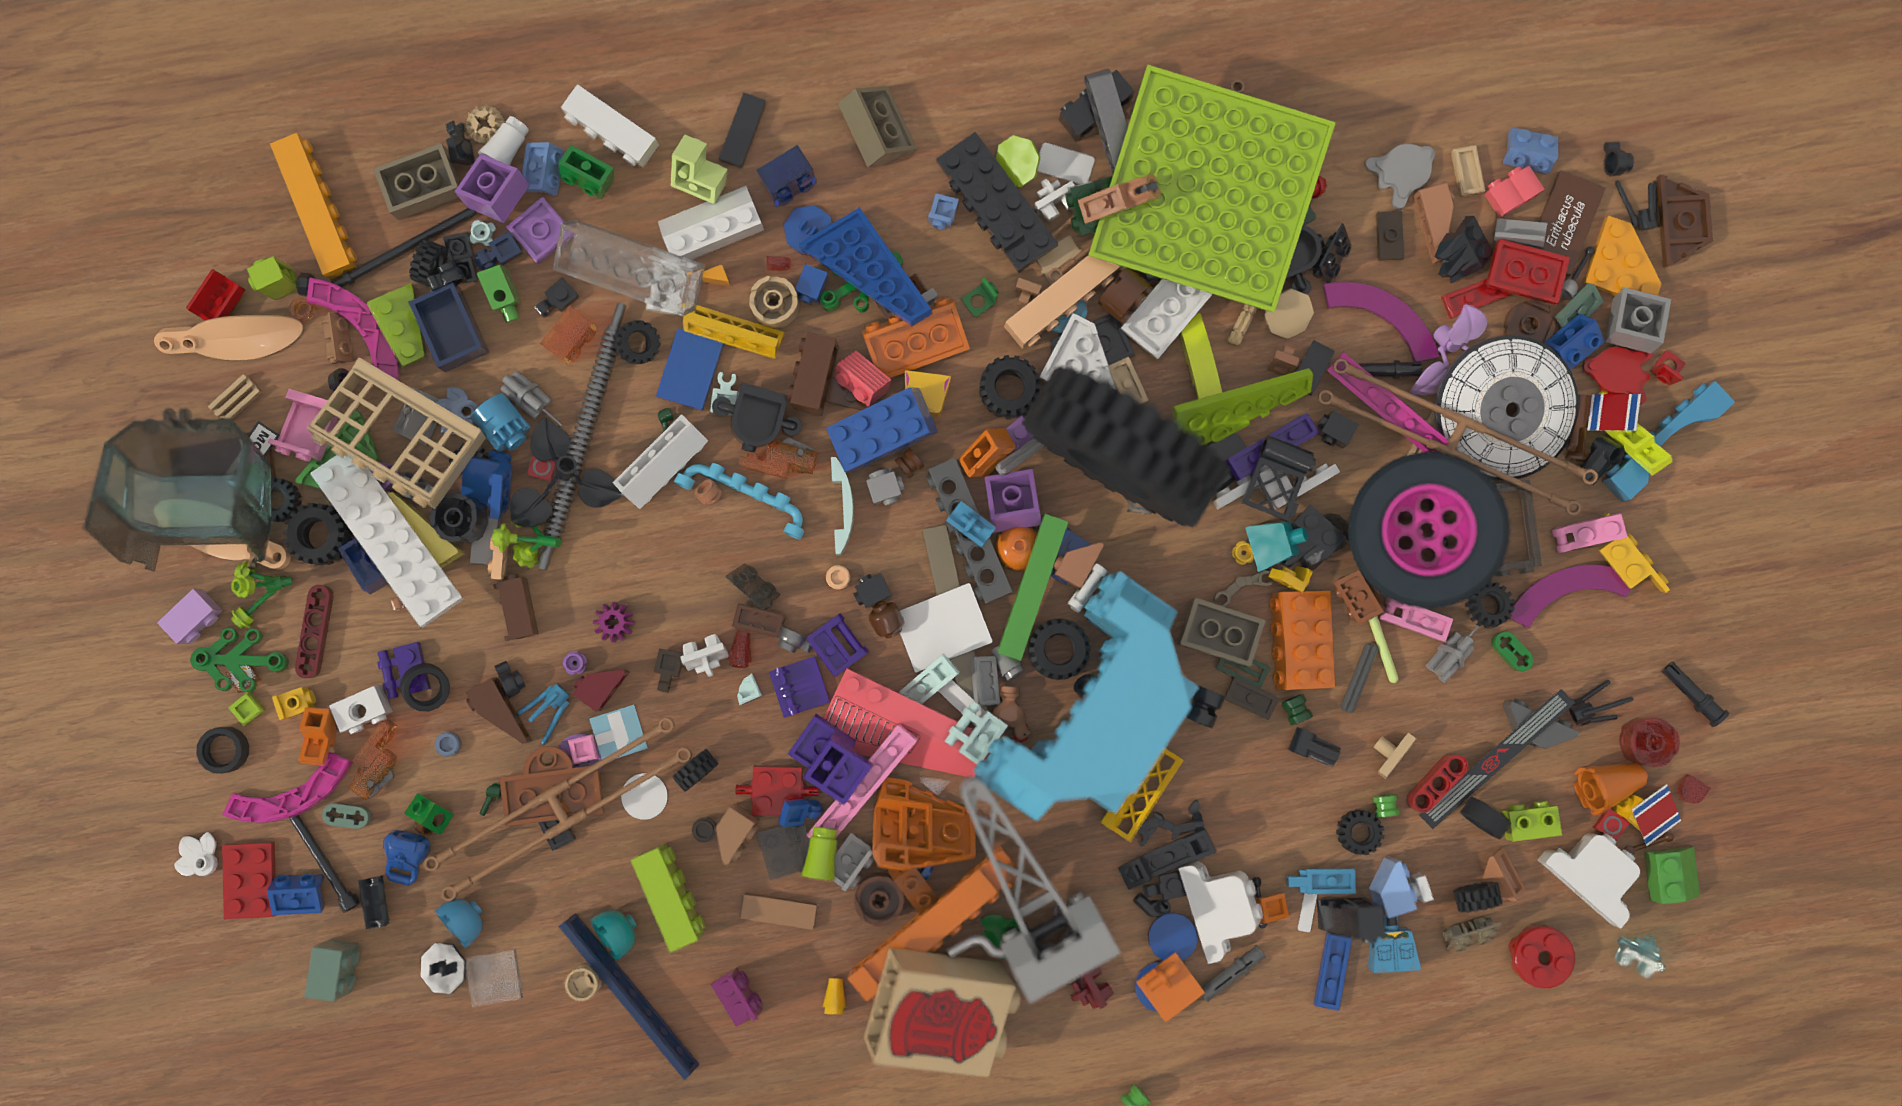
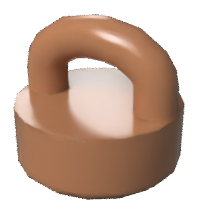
M712 479L702 481L694 492V496L704 505H711L717 502L722 495L721 489Z

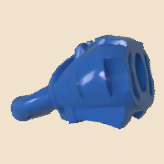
M393 830L384 838L383 849L387 857L385 873L389 881L409 886L417 880L419 866L430 853V841L426 837L408 831ZM392 868L410 871L411 876L393 872Z

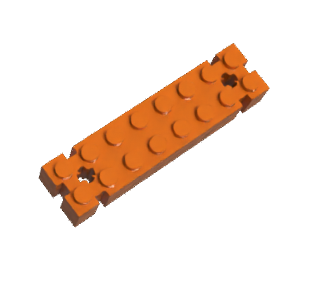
M1002 845L992 851L996 860L1017 869L1016 862ZM986 856L983 861L974 866L938 896L937 902L922 913L914 916L850 970L847 979L866 1002L871 998L875 1000L889 947L920 952L931 950V952H934L943 944L942 940L946 935L950 934L953 936L963 927L961 924L967 918L970 920L974 919L982 911V905L986 902L991 904L1001 896L1000 889H1002V886L989 856ZM1000 868L1007 887H1012L1015 884L1016 875Z

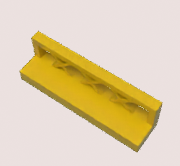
M693 304L691 311H686L683 317L685 332L776 359L784 338L783 331Z
M1164 748L1136 792L1127 795L1116 813L1108 811L1101 824L1131 842L1184 760ZM1165 754L1175 760L1169 770L1161 771L1160 762ZM1158 777L1159 787L1157 790L1148 792L1147 782L1150 778ZM1145 797L1146 807L1143 811L1135 812L1134 802L1138 798ZM1132 817L1133 827L1126 834L1118 827L1123 819Z

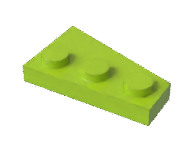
M412 283L367 302L369 310L401 368L425 357L420 328L408 303L415 299Z

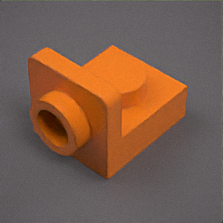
M1275 893L1260 898L1255 897L1256 904H1260L1263 912V918L1260 923L1266 924L1289 917L1285 893Z

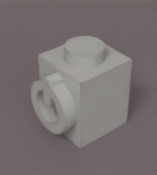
M891 468L869 474L870 479L866 480L874 505L884 503L885 506L899 502L898 498L902 497L900 491L905 489L901 476L896 477Z

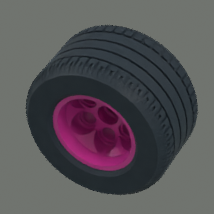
M1421 452L1405 455L1390 461V463L1385 464L1369 477L1361 487L1352 505L1348 536L1351 552L1357 567L1366 580L1380 593L1407 606L1441 608L1467 600L1486 587L1485 585L1489 584L1499 571L1500 566H1502L1508 551L1511 531L1509 526L1510 517H1508L1509 512L1500 490L1484 471H1481L1476 465H1472L1471 462L1455 455L1452 456L1451 454L1440 452ZM1425 498H1429L1434 502V509L1428 513L1420 509V502ZM1447 510L1454 511L1457 516L1456 521L1451 525L1446 524L1442 519L1443 513ZM1407 511L1411 513L1412 522L1409 525L1404 526L1398 522L1400 512ZM1424 523L1432 525L1431 529L1434 531L1432 536H1422L1423 531L1420 527ZM1453 535L1456 537L1457 545L1455 548L1446 549L1444 547L1443 539L1445 536ZM1402 536H1409L1412 539L1413 545L1409 550H1402L1399 547L1398 541ZM1431 548L1434 550L1435 558L1431 562L1422 560L1421 552L1423 549Z

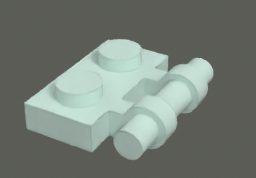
M973 701L968 708L965 707L962 712L963 716L956 726L952 725L948 731L950 734L945 739V742L953 747L958 739L961 740L963 745L958 751L978 764L989 753L987 750L995 739H999L1008 725L989 711H986L982 718L977 716L976 713L981 706ZM972 721L977 725L971 734L967 736L963 731Z

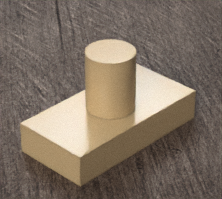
M1407 733L1397 747L1383 736L1378 740L1373 748L1388 758L1378 771L1381 777L1385 780L1414 744L1416 738Z

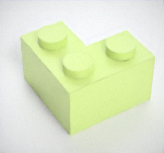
M684 135L672 154L670 186L715 204L726 186L728 169L706 160L707 143Z

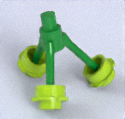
M244 561L242 564L239 563L235 569V578L231 584L232 591L238 597L243 598L252 595L256 587H266L267 592L248 610L242 606L237 610H232L233 617L231 620L241 629L244 626L250 628V624L255 620L251 614L269 597L274 595L276 591L283 590L282 587L292 586L291 577L280 578V576L273 577L256 573V565L250 564L249 561ZM254 578H257V579H260V580H264V581H262V582H255V581H254Z

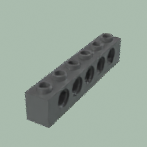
M955 458L928 469L930 475L926 476L931 490L936 488L939 498L935 500L941 512L945 511L949 517L952 513V507L962 501L979 514ZM946 482L954 483L956 486L955 492L952 494L944 493L942 490L943 484ZM945 521L949 533H955L958 542L954 544L959 556L964 555L968 564L964 565L969 579L973 577L977 586L973 589L978 600H984V603L987 604L1012 593L990 538L980 547L971 539L964 538L959 530ZM974 548H980L984 551V558L981 561H975L971 558L970 553ZM982 571H991L994 575V580L988 584L983 583L980 579Z

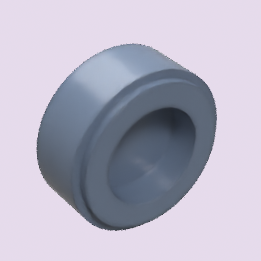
M453 732L442 733L436 738L435 749L442 756H453L461 749V739Z

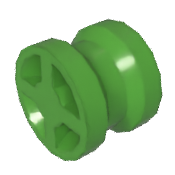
M1385 794L1373 796V802L1377 808L1375 810V817L1399 815L1400 809L1396 806L1398 795Z
M1136 1084L1131 1086V1091L1128 1094H1123L1120 1097L1126 1106H1148L1151 1104V1101Z

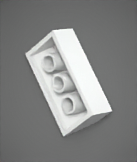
M746 186L719 196L715 204L707 201L658 221L662 237L676 266L764 231Z

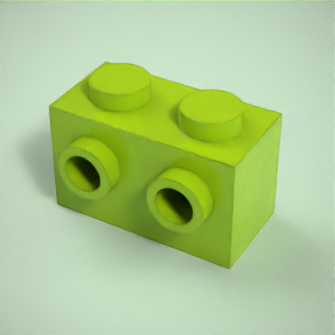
M274 256L268 259H259L253 263V266L247 268L250 275L248 281L255 291L261 292L264 296H268L276 301L297 291V278L292 267Z
M1549 801L1533 802L1534 806L1525 807L1524 804L1509 805V809L1501 810L1502 815L1511 822L1510 827L1505 833V839L1514 842L1562 836L1558 806L1549 804Z

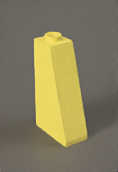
M387 491V494L441 568H444L465 554L456 543L441 539L435 529L432 528L430 520L398 493Z

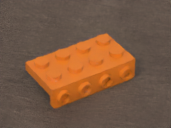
M942 297L935 300L934 305L930 306L933 314L914 326L909 325L896 315L890 316L888 318L889 321L882 324L873 322L866 325V329L862 330V334L873 364L889 378L905 373V370L911 371L969 350L970 347L953 298Z
M1331 592L1272 593L1270 610L1272 611L1271 634L1273 635L1274 644L1272 657L1275 666L1273 681L1276 689L1335 688Z

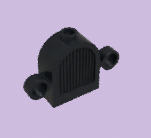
M1305 225L1302 226L1285 282L1293 279L1294 281L1290 288L1308 294L1311 290V284L1303 275L1317 263L1325 243L1321 234H1316L1315 231Z
M742 382L735 404H731L730 400L726 397H718L712 403V411L715 415L724 417L729 413L732 414L731 431L736 440L742 444L741 449L744 451L755 453L756 448L766 446L776 438L780 428H782V431L787 436H796L802 429V423L797 417L783 418L788 401V395Z

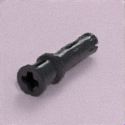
M1674 661L1662 669L1661 672L1694 703V710L1701 712L1710 721L1709 724L1712 727L1719 725L1728 717L1729 712L1723 710L1714 701L1712 695L1705 694Z

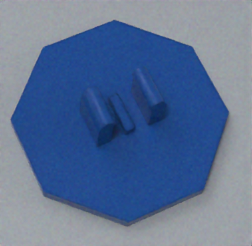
M815 205L794 209L784 223L787 244L802 255H808L800 249L799 243L831 225L830 215Z

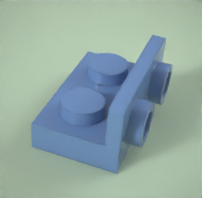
M549 142L526 144L522 175L530 185L525 192H545L552 196L558 195L560 185L558 163L564 156L563 149Z

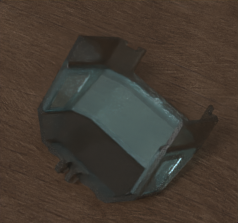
M169 408L163 412L164 420L146 419L145 421H133L104 443L83 529L119 562L131 564L132 561L145 564L144 569L155 572L161 545L246 544L251 549L248 563L250 570L255 567L256 562L261 563L265 560L271 531L272 464L232 419L206 420L195 418L193 420L192 412L188 408H180L179 417L177 418V413L172 408Z

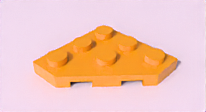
M1611 216L1605 218L1583 285L1593 284L1598 290L1615 296L1623 287L1658 296L1661 282L1631 223Z

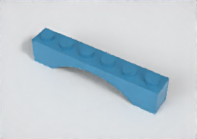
M1716 381L1708 384L1703 382L1692 391L1694 395L1689 400L1686 398L1675 407L1677 411L1672 416H1665L1658 423L1660 427L1655 432L1650 431L1649 433L1654 436L1655 443L1661 447L1672 434L1684 426L1718 419L1735 401ZM1628 453L1624 454V460L1619 465L1615 464L1605 472L1607 476L1602 480L1621 502L1631 500L1649 481V472L1639 465Z

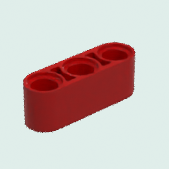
M1455 754L1444 755L1408 793L1407 805L1411 809L1422 813L1432 810L1465 775L1468 770L1466 759ZM1456 759L1458 768L1452 772L1449 764L1451 760ZM1436 777H1440L1442 781L1438 789H1434L1432 784ZM1423 794L1425 803L1423 806L1418 807L1416 805V798Z

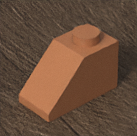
M1096 543L1066 552L1063 556L1058 555L1053 566L1055 569L1053 575L1077 588H1082L1104 544Z

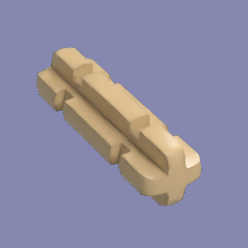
M1244 305V311L1240 313L1233 327L1234 331L1230 333L1228 342L1236 346L1241 343L1244 337L1242 335L1246 333L1254 317L1253 314L1256 313L1258 308Z

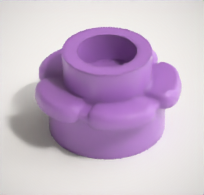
M578 651L569 652L563 659V666L570 675L581 674L586 669L587 659L583 654H579Z

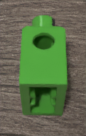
M497 265L478 272L477 276L492 310L501 311L506 323L519 319L515 306L521 304V300L509 268ZM505 292L506 298L504 301H501V295Z

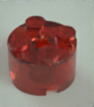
M1637 717L1625 723L1621 728L1620 748L1624 757L1633 763L1649 767H1662L1670 763V760L1679 751L1680 738L1678 732L1664 719Z

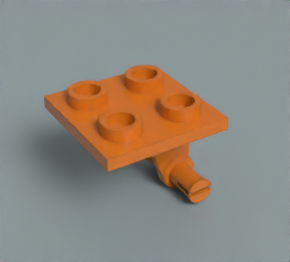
M1176 952L1136 981L1165 1022L1205 994Z

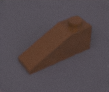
M497 677L490 678L466 692L468 696L466 701L472 711H476L477 714L522 744L533 741Z

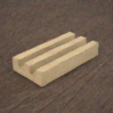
M243 374L208 405V408L214 411V414L221 419L220 421L223 424L227 425L263 392L247 375ZM252 388L253 391L225 416L224 413Z

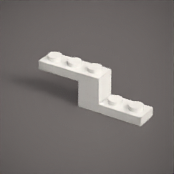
M1327 464L1322 465L1314 470L1316 475L1309 479L1305 475L1297 497L1340 473L1336 464L1330 467ZM1263 466L1259 474L1263 482L1275 477L1270 467ZM1277 470L1278 475L1283 474V472ZM1250 475L1237 481L1239 485L1237 488L1230 490L1227 487L1216 494L1218 499L1214 500L1213 504L1217 510L1245 494L1251 479ZM1287 476L1280 478L1285 491L1293 488ZM1277 481L1265 485L1270 498L1282 493ZM1283 496L1271 501L1275 510L1286 504Z

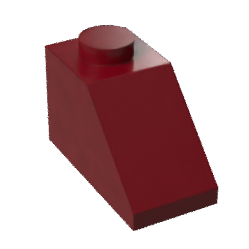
M626 669L587 674L586 677L582 675L574 685L576 690L573 695L595 712L601 711L630 672Z

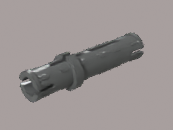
M1255 945L1242 957H1236L1233 964L1201 988L1205 992L1202 996L1209 1002L1243 974L1248 975L1250 973L1249 970L1265 959L1266 956Z

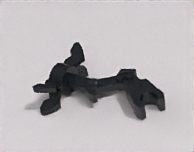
M1195 799L1188 808L1189 812L1193 815L1192 822L1176 825L1164 819L1163 814L1153 812L1154 817L1144 821L1137 832L1143 835V840L1140 841L1139 845L1141 847L1144 846L1158 826L1173 832L1172 840L1178 838L1180 833L1192 830L1197 832L1205 829L1202 814L1198 810L1200 809L1198 800Z

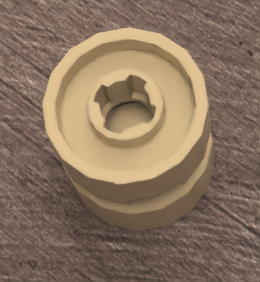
M589 963L578 966L568 975L565 981L567 994L577 1001L588 1000L603 985V980Z

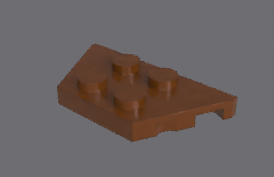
M1659 175L1656 177L1662 259L1663 268H1667L1713 242L1710 195L1701 190H1694L1682 182L1679 184L1667 179L1668 176Z

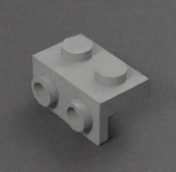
M852 832L835 856V880L833 881L841 886L843 891H846L848 887L854 889L861 879L858 873L863 867L868 869L874 861L872 856L873 847Z

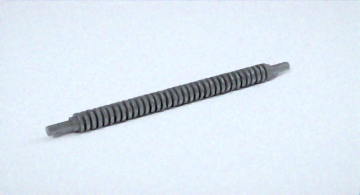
M621 303L616 305L611 325H608L607 329L603 331L607 336L602 335L601 339L604 341H600V346L602 347L598 348V351L602 354L597 353L596 357L600 360L595 359L594 363L598 366L593 365L592 368L597 372L591 371L590 375L595 378H589V381L593 384H587V387L591 390L586 389L585 393L589 396L584 395L583 399L587 400V402L582 401L581 404L586 408H580V411L584 414H578V417L582 420H577L576 423L580 426L574 427L578 432H573L572 435L577 438H571V442H574L575 445L569 444V448H572L573 451H567V454H570L577 463L576 470L582 471L583 467L578 465H584L585 461L580 459H586L587 455L582 454V452L588 453V449L584 448V446H590V443L586 442V440L591 441L592 437L588 436V434L593 435L594 431L590 430V428L595 429L596 426L591 422L597 423V419L593 416H599V413L595 410L600 411L601 407L597 404L602 405L603 403L599 398L604 399L605 395L600 392L606 393L607 389L602 386H608V383L604 380H610V377L606 374L611 375L612 371L608 368L613 369L614 365L610 362L615 363L616 360L611 357L617 356V352H615L617 348L616 346L614 347L616 339L614 337L618 333L617 330L621 326L626 305ZM574 476L566 481L558 480V484H561L562 487H556V490H559L560 493L555 492L554 496L559 498H553L552 502L557 504H551L552 508L555 509V511L551 512L553 517L547 519L551 521V524L545 523V526L549 527V530H543V532L548 533L547 536H563V534L558 532L565 529L560 527V525H566L562 518L568 519V516L564 515V512H570L569 509H566V506H572L571 503H568V500L573 501L574 498L569 495H575V491L571 489H577V485L573 484V482L577 483ZM543 547L537 568L547 570L554 547Z

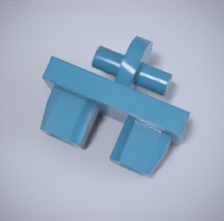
M960 501L946 520L980 547L984 545L996 529L994 525L962 501Z

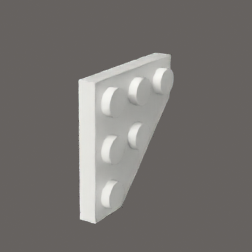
M1073 313L1044 367L1040 379L1047 381L1054 368L1061 365L1065 368L1068 366L1073 367L1080 373L1085 371L1092 374L1098 381L1104 379L1114 385L1095 324Z

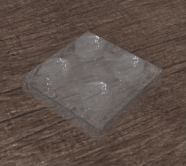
M516 948L465 958L472 1007L523 998Z

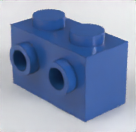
M1579 314L1545 341L1544 344L1556 351L1571 370L1605 341L1597 321Z

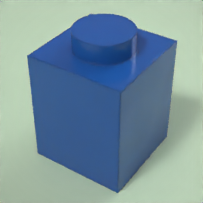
M805 264L795 288L797 296H799L798 299L812 305V302L819 304L820 297L829 280L828 272Z

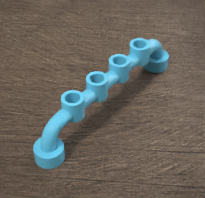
M712 463L710 467L694 464L688 467L683 474H677L674 483L687 490L692 489L695 481L691 478L697 473L703 474L716 482H721L736 491L743 492L758 501L765 502L780 511L791 514L793 523L786 524L783 531L785 534L801 540L805 532L801 529L803 522L802 513L796 506L789 503L790 497L779 492L776 497L767 493L769 488L757 482L754 487L745 483L747 478L738 473H734L732 477L724 474L725 468L716 463Z

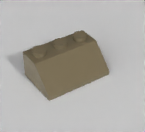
M888 86L856 88L838 103L867 167L886 165L917 150Z

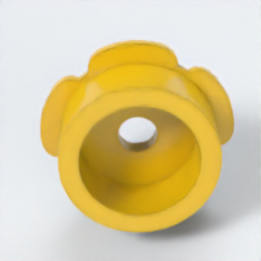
M1240 541L1232 549V556L1238 564L1245 565L1254 560L1250 543Z

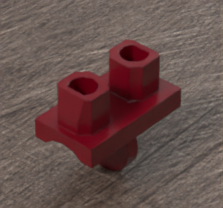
M1099 966L1077 977V981L1071 984L1075 990L1070 995L1072 1001L1080 999L1083 1006L1090 1003L1093 1009L1098 1007L1103 1009L1108 1005L1106 1001L1114 994L1113 990L1107 982H1103L1097 987L1093 980L1102 974Z

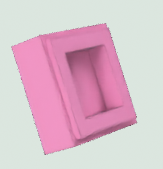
M594 734L568 740L573 764L599 758Z

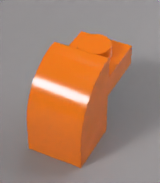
M305 707L299 727L304 740L298 761L300 764L325 766L330 747L335 745V719L330 709Z

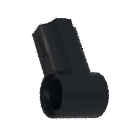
M1601 435L1593 441L1590 448L1591 453L1580 467L1594 470L1598 474L1599 479L1610 465H1615L1622 459L1625 448L1606 436ZM1592 472L1585 475L1587 481L1593 478Z
M1297 727L1287 750L1306 758H1313L1318 762L1333 767L1339 758L1341 748L1317 738V735Z

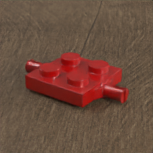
M754 765L751 784H736L735 793L736 795H750L752 815L780 816L784 801L804 799V796L819 797V788L805 786L802 779L803 766Z

